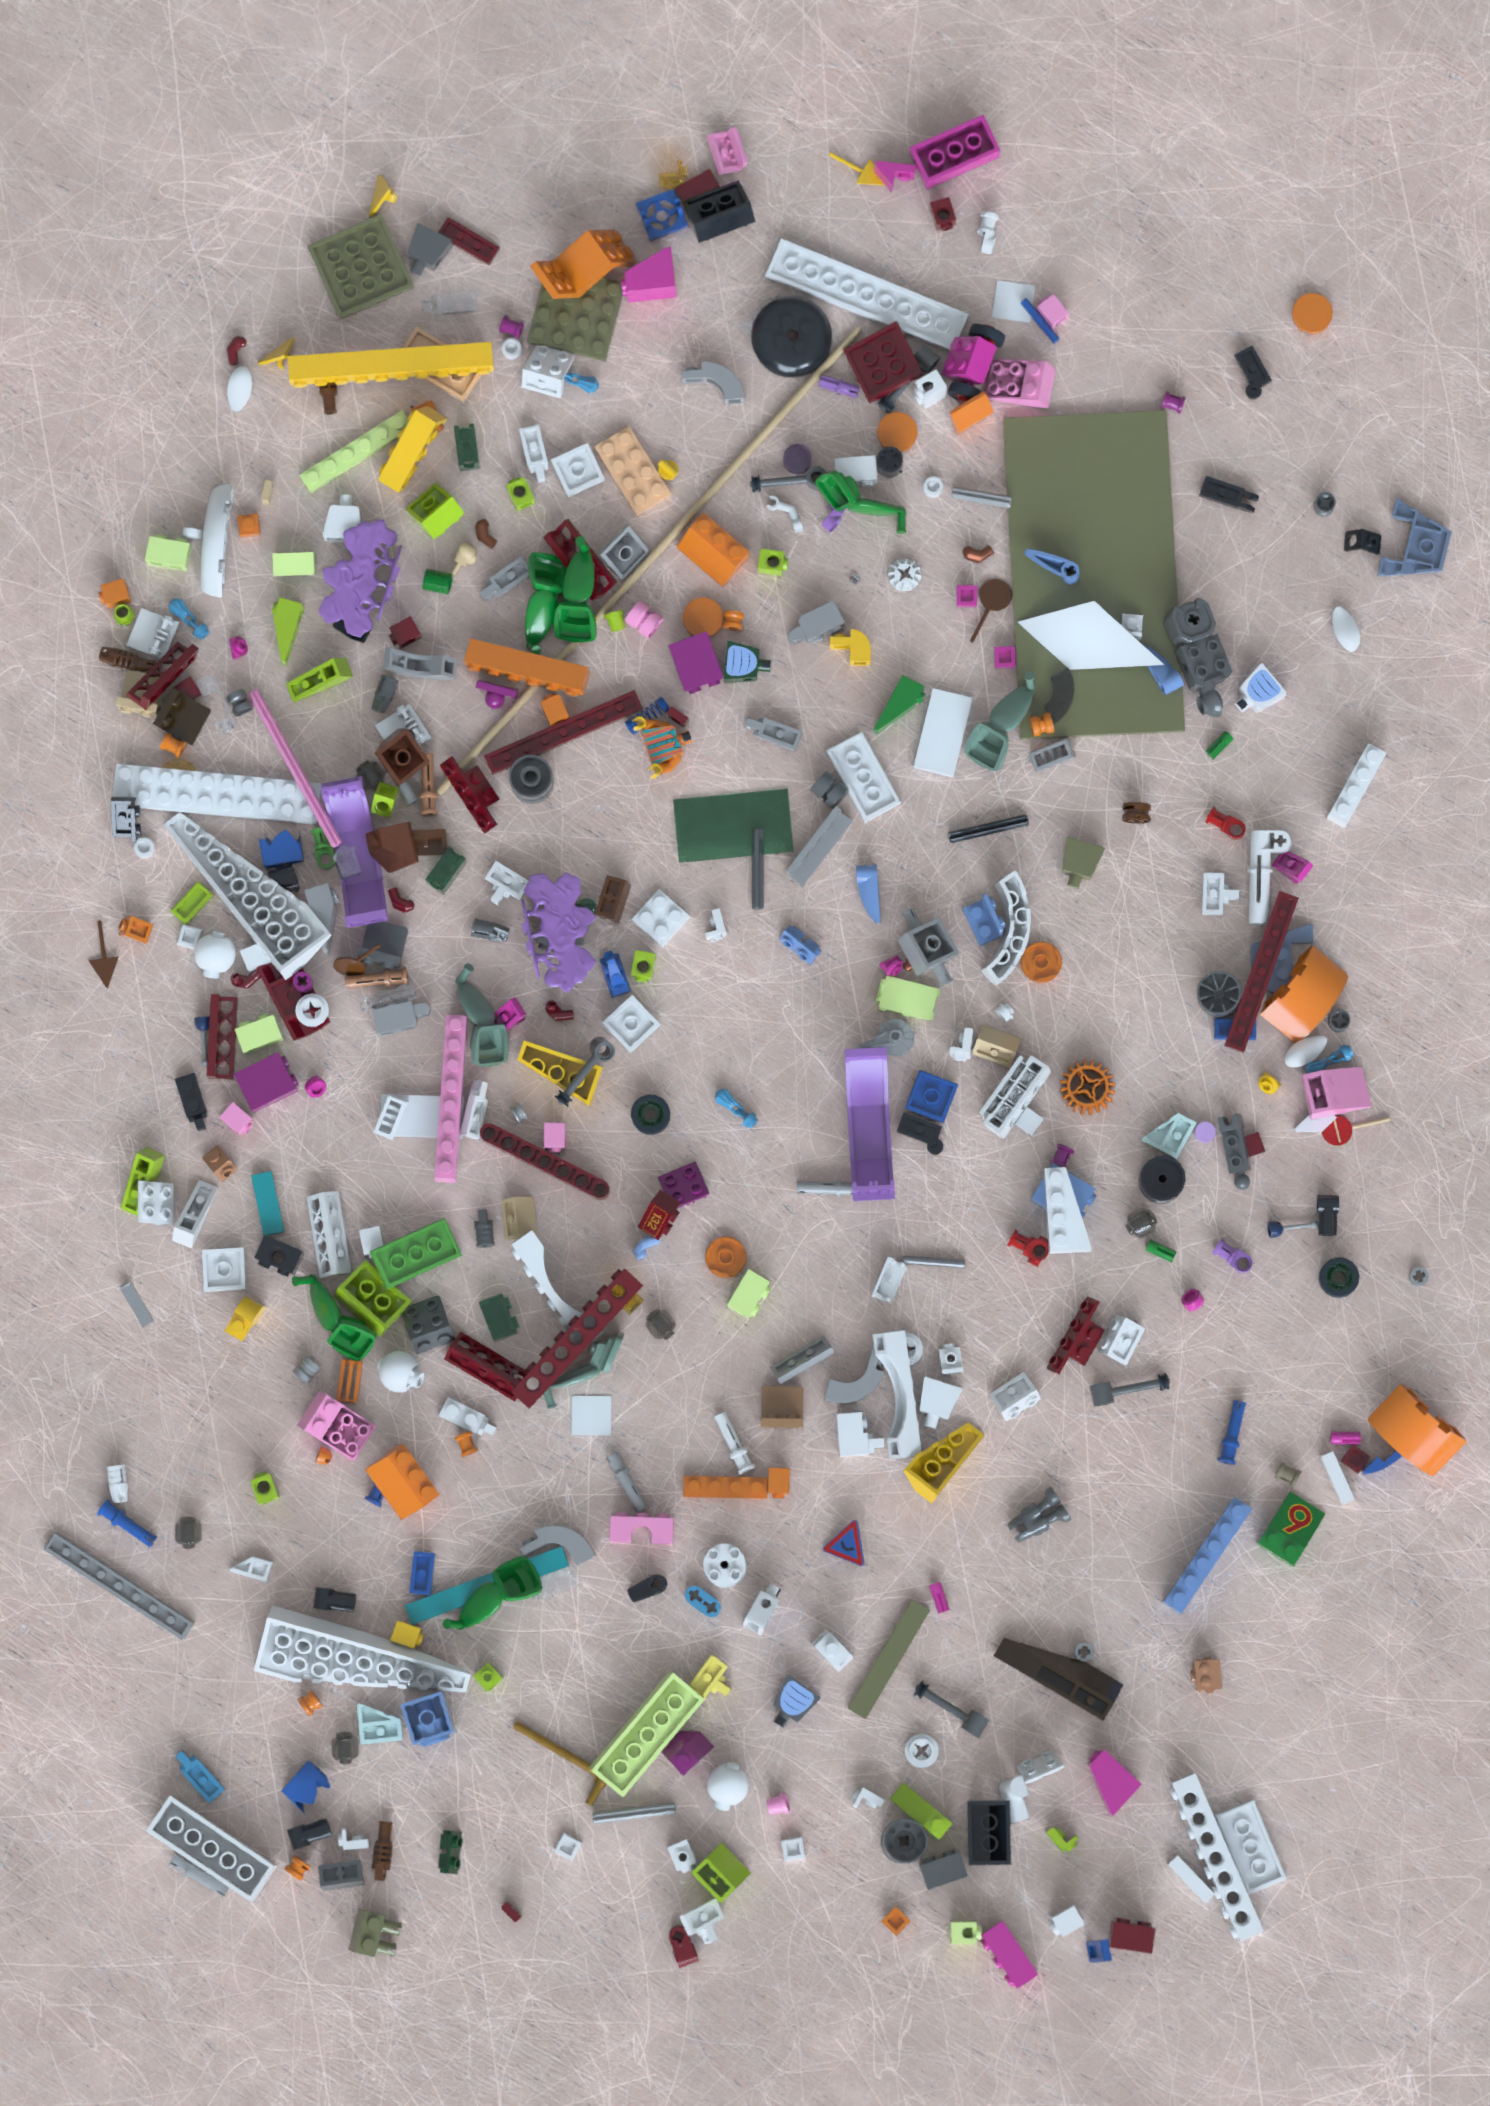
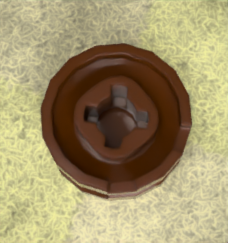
M1142 802L1123 803V822L1133 824L1150 822V804Z

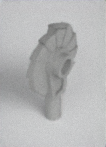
M900 1018L899 1020L890 1019L881 1024L882 1026L877 1032L878 1036L874 1037L873 1040L860 1043L861 1049L887 1047V1055L903 1056L914 1045L915 1031H911L910 1025Z

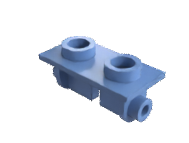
M789 925L787 929H784L779 940L785 947L798 954L800 959L811 965L814 959L822 952L819 949L820 946L810 938L803 942L802 939L805 937V934L795 926Z

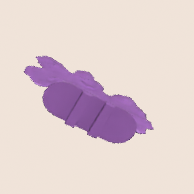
M377 519L373 523L364 521L356 527L345 530L343 533L344 542L353 556L350 561L342 559L334 567L329 566L322 569L325 583L334 587L335 592L324 597L319 608L320 615L324 617L325 622L328 624L343 619L347 633L357 637H361L363 633L373 629V622L369 613L375 607L380 608L377 616V621L379 622L385 601H390L394 587L390 586L391 581H396L400 569L396 565L402 545L398 547L396 557L391 559L387 548L397 542L398 536L395 531L387 528L384 519ZM381 543L386 544L385 548L381 546ZM376 547L381 549L383 552L381 556L384 559L377 556L375 552ZM377 559L381 561L378 564L374 563ZM382 564H387L392 569L388 582L379 580L375 576L377 567ZM379 585L386 587L381 603L371 597V593ZM366 603L369 604V606L365 608L362 606V604Z
M565 872L557 879L556 883H553L544 873L530 875V881L523 890L535 904L532 910L527 911L525 901L521 899L525 917L522 928L524 935L529 937V942L526 943L529 956L533 957L537 979L540 977L538 963L543 961L549 967L544 978L545 984L549 987H560L566 993L573 989L574 984L583 982L587 972L595 964V959L589 951L576 945L575 940L585 935L587 925L592 924L596 916L587 907L583 908L575 905L578 896L581 894L578 877ZM543 904L544 908L538 910V906ZM529 916L541 918L540 930L538 932L531 933ZM541 936L547 938L549 947L544 954L535 952L533 938ZM551 949H554L553 954H549ZM547 957L557 958L559 964L550 963L551 959H547ZM551 967L557 968V971H552Z

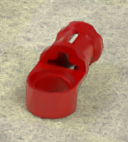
M1214 806L1205 821L1207 824L1211 823L1219 827L1220 831L1228 834L1233 840H1239L1245 835L1246 827L1242 821L1231 815L1226 816L1217 811ZM1233 825H1239L1242 828V833L1233 835L1230 828Z

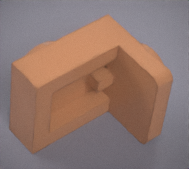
M218 1145L202 1157L221 1182H224L238 1170Z

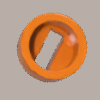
M320 1447L316 1463L323 1465L330 1463L332 1458L331 1451Z

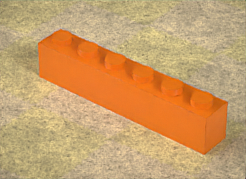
M471 638L464 658V663L470 671L477 673L480 670L485 671L493 677L505 676L513 682L522 680L526 681L530 686L538 687L542 685L554 692H558L559 689L575 697L578 694L584 696L590 676V670L586 666Z

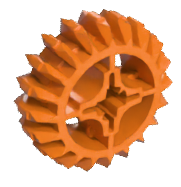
M1083 1059V1066L1081 1067L1078 1061L1074 1063L1075 1070L1073 1067L1068 1066L1067 1069L1071 1074L1063 1072L1062 1076L1067 1080H1060V1084L1066 1087L1060 1088L1059 1092H1066L1061 1099L1066 1100L1069 1098L1070 1101L1067 1102L1066 1106L1070 1107L1074 1104L1073 1112H1076L1079 1107L1082 1108L1080 1111L1081 1115H1084L1085 1109H1088V1114L1092 1115L1093 1108H1095L1097 1113H1100V1105L1104 1109L1107 1108V1104L1104 1101L1112 1102L1113 1099L1108 1094L1114 1095L1115 1091L1109 1088L1114 1087L1116 1084L1115 1082H1109L1113 1078V1074L1105 1075L1109 1071L1108 1067L1103 1071L1100 1070L1102 1067L1101 1062H1099L1097 1067H1094V1060H1091L1090 1065H1087L1086 1059ZM1084 1071L1093 1072L1100 1078L1089 1079ZM1078 1074L1081 1084L1071 1091V1080ZM1084 1081L1087 1085H1093L1090 1089L1091 1093L1087 1089L1081 1090L1084 1087ZM1101 1084H1104V1094L1097 1101L1094 1090ZM1085 1095L1091 1103H1082L1075 1096Z

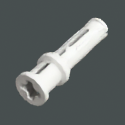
M723 1412L715 1416L714 1419L731 1451L730 1458L734 1459L739 1469L738 1474L742 1475L754 1469L756 1466L751 1463L747 1454V1448L742 1447L727 1413Z

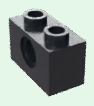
M264 1235L254 1258L259 1261L258 1265L267 1269L270 1266L278 1269L277 1273L288 1277L289 1274L295 1276L304 1252ZM282 1252L284 1259L279 1263L274 1262V1254Z

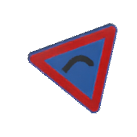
M853 1520L823 1547V1551L856 1565L863 1566L865 1562L858 1521Z

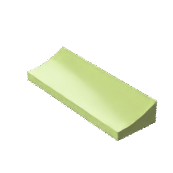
M670 1670L588 1768L619 1795L624 1797L705 1699Z

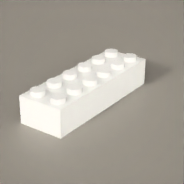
M173 1795L168 1797L146 1830V1832L250 1902H254L277 1865Z

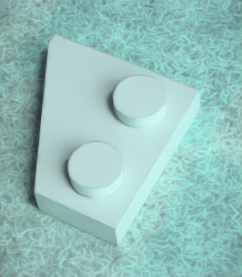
M1177 1113L1144 1136L1141 1141L1177 1160L1197 1122Z
M357 1704L360 1745L403 1740L400 1718L363 1704Z

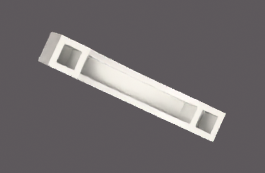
M531 1230L512 1243L513 1249L510 1251L517 1260L522 1259L525 1264L522 1268L529 1278L532 1275L537 1281L534 1285L541 1295L545 1293L548 1296L547 1304L553 1312L555 1310L559 1312L561 1317L558 1319L566 1329L570 1327L568 1322L575 1315L579 1317L582 1312L566 1304L553 1290L545 1272L544 1246ZM593 1316L585 1317L584 1325L591 1328L595 1325ZM573 1331V1334L570 1335L575 1343L581 1340V1334L578 1331ZM601 1331V1332L596 1336V1338H598V1337H599L600 1335H602L604 1332Z
M905 1330L873 1334L875 1355L886 1368L895 1393L894 1421L887 1437L889 1459L913 1457L921 1452L922 1444L919 1437V1422L916 1415V1401L913 1393V1380L911 1378Z

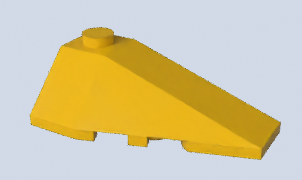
M968 1422L942 1440L932 1444L926 1450L916 1454L904 1470L914 1490L932 1504L984 1437V1434Z

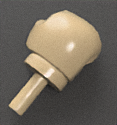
M462 542L459 545L453 559L457 562L451 571L453 576L456 575L461 565L466 567L467 564L472 565L476 562L478 558L476 555L477 550L473 545L467 542Z

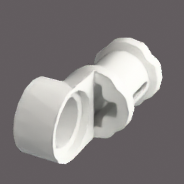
M982 212L981 226L977 229V233L984 236L981 252L992 255L995 244L994 227L996 221L999 220V216L991 212Z

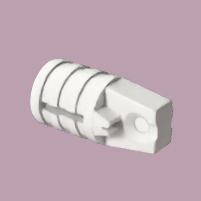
M125 1465L107 1467L109 1489L113 1503L127 1501L128 1483Z

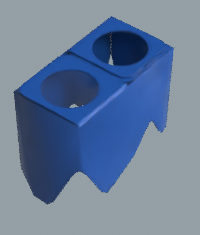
M300 829L297 841L287 830L275 836L272 842L267 837L265 840H259L265 869L287 865V863L296 864L304 862Z
M307 1761L281 1791L305 1814L303 1803L313 1804L317 1795V1787L330 1788V1784L328 1783L327 1775L311 1761Z

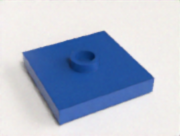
M919 1070L905 1109L944 1124L958 1084Z

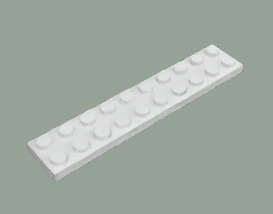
M782 238L766 272V277L885 326L897 321L903 333L947 351H950V345L954 337L961 336L969 314Z
M116 764L113 797H136V805H140V808L318 825V821L299 786L293 780ZM310 782L320 800L321 783Z

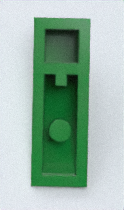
M902 675L874 727V733L879 734L913 710L917 703L921 704L926 695L923 692L924 686Z

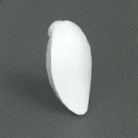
M244 366L234 370L228 383V401L230 408L235 412L240 411L244 407L252 389L250 370Z
M1337 606L1334 609L1332 618L1334 634L1346 650L1353 652L1357 649L1360 642L1358 626L1344 608Z
M1312 1036L1298 1041L1285 1055V1064L1288 1067H1300L1312 1062L1325 1048L1327 1038L1325 1036Z

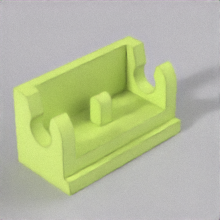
M315 552L273 553V576L315 575L316 573Z

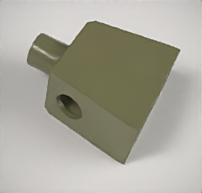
M1067 837L1062 873L1070 875L1067 886L1079 889L1082 879L1090 881L1104 853L1105 847Z

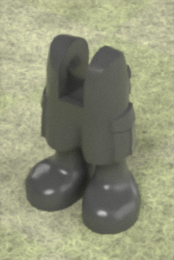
M1052 1487L1046 1489V1497L1040 1504L1031 1503L1007 1524L1009 1530L1020 1526L1021 1523H1024L1027 1528L1026 1531H1022L1015 1537L1018 1543L1048 1531L1049 1524L1061 1520L1064 1523H1068L1072 1520L1063 1505H1060L1048 1515L1042 1516L1044 1511L1061 1503Z

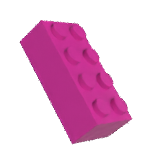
M981 115L910 147L909 156L913 164L916 165V170L925 189L928 190L1000 158V148L984 115Z

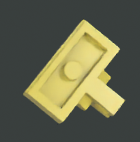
M711 1654L688 1686L704 1699L710 1691L715 1694L717 1690L727 1696L732 1688L724 1683L726 1678L722 1675L728 1668V1665Z

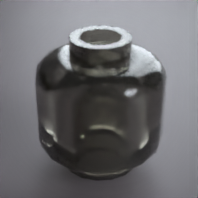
M367 759L355 769V777L362 776L365 790H370L371 788L376 790L379 782H383L382 780L385 777V772L374 760L369 761Z
M1141 1207L1127 1216L1128 1224L1125 1226L1131 1236L1135 1234L1136 1237L1143 1238L1155 1231L1158 1221L1151 1209L1147 1210Z
M657 1308L646 1317L645 1327L655 1339L664 1338V1340H667L675 1333L673 1329L676 1327V1322L667 1310Z
M196 1517L179 1518V1521L174 1525L175 1541L181 1544L182 1548H194L195 1544L202 1541L201 1522L197 1521Z
M352 1732L336 1733V1736L331 1740L332 1757L335 1760H339L340 1764L352 1763V1760L359 1756L358 1738Z

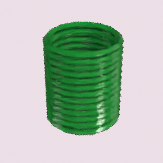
M427 568L423 578L422 589L448 595L452 585L453 574Z

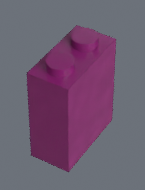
M707 631L668 645L684 692L689 691V694L701 691L700 687L708 684L709 688L721 684L720 679H723V675Z
M279 1052L234 1073L253 1113L298 1092L296 1086L299 1083L295 1075H290L287 1069L290 1067L286 1056L281 1057Z

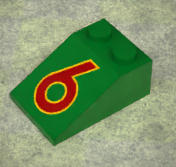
M1290 1491L1256 1545L1293 1567L1308 1545L1325 1513Z

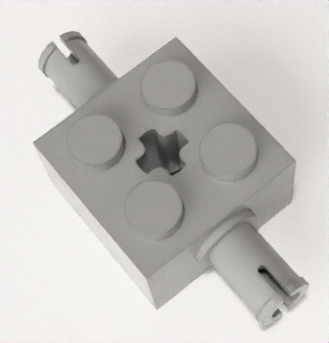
M914 908L902 913L911 930L906 932L897 941L915 974L919 976L931 970L934 971L941 987L952 982L953 979L944 964L959 954V951L940 917L921 924Z

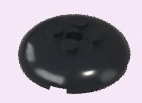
M784 296L769 302L760 310L752 326L751 343L759 362L767 370L778 376L797 378L815 371L826 360L832 345V329L826 314L814 302L799 296ZM789 331H794L797 334L798 339L796 341H790L787 338Z

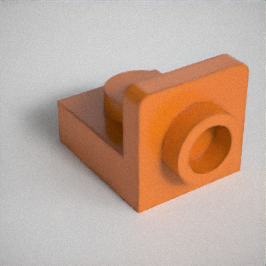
M125 916L119 923V936L128 937L147 944L154 924L133 916Z

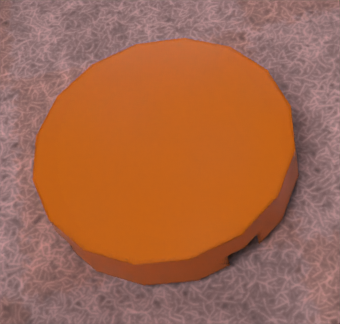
M1304 294L1297 299L1293 306L1292 318L1294 324L1299 330L1308 334L1321 333L1332 321V306L1327 298L1320 294Z
M893 412L884 416L879 422L877 436L883 448L895 447L900 452L911 449L918 435L917 425L913 418L901 412Z
M706 597L697 598L690 601L685 607L683 624L687 632L692 636L707 631L708 636L712 637L722 627L723 611L714 600Z
M1035 942L1029 945L1021 958V969L1024 975L1036 983H1047L1055 979L1062 966V958L1058 949L1047 942Z
M720 1237L711 1242L706 1250L705 1260L707 1267L712 1274L720 1278L734 1277L746 1265L747 1255L745 1248L740 1241L733 1237Z

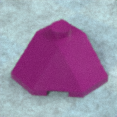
M678 1731L661 1753L684 1776L714 1746L700 1731Z

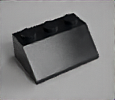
M739 180L682 201L692 230L699 243L756 222L751 203Z
M1010 1800L967 1801L969 1865H1011Z

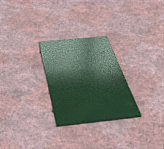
M788 789L673 800L679 863L755 856V829H763V841L759 836V855L794 852Z

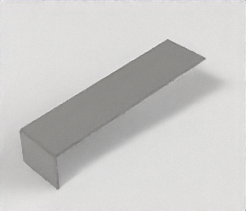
M131 1282L120 1287L119 1289L122 1291L142 1327L153 1322L152 1317Z

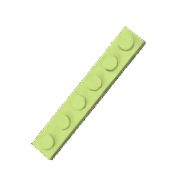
M401 410L300 474L299 476L309 492L313 493L397 440L400 431L406 428L409 423L407 416Z

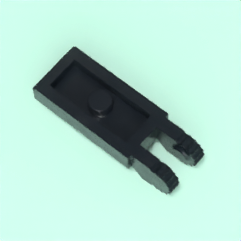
M1209 476L1205 477L1199 497L1235 509L1239 508L1249 513H1254L1255 508L1240 502L1242 496L1251 501H1258L1259 499L1258 495L1246 491L1244 488Z

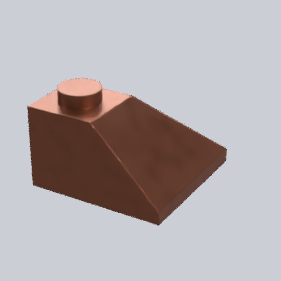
M398 728L382 741L375 752V755L397 786L403 784L430 762L407 728Z
M410 822L378 828L365 834L369 854L388 873H393L419 862Z

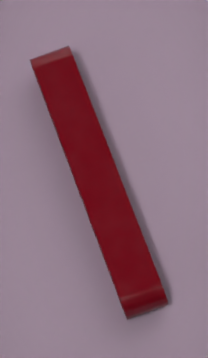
M487 1123L481 1127L480 1136L490 1146L596 1200H605L609 1196L610 1188L604 1180L494 1124ZM487 1129L495 1130L493 1138L487 1139L484 1137ZM506 1138H511L514 1140V1144L510 1148H505L502 1145L503 1141ZM526 1147L532 1149L531 1156L527 1158L521 1156L522 1149ZM548 1157L551 1159L549 1166L542 1167L539 1164L540 1159ZM560 1167H568L569 1173L566 1176L558 1175ZM582 1175L586 1176L588 1179L587 1183L584 1186H579L576 1183V1179ZM604 1185L606 1192L603 1195H597L594 1191L596 1186Z

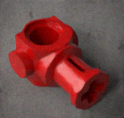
M1016 1229L1007 1244L1009 1247L1013 1246L1023 1251L1022 1255L1028 1257L1027 1262L1035 1267H1038L1049 1253L1047 1238L1040 1236L1038 1239L1032 1236L1028 1238L1018 1233ZM1040 1246L1044 1248L1045 1254L1042 1257H1037L1033 1253L1035 1247Z

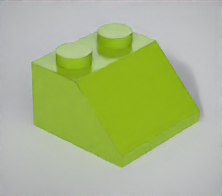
M434 483L405 508L407 513L425 533L434 540L465 514L455 499L437 483Z

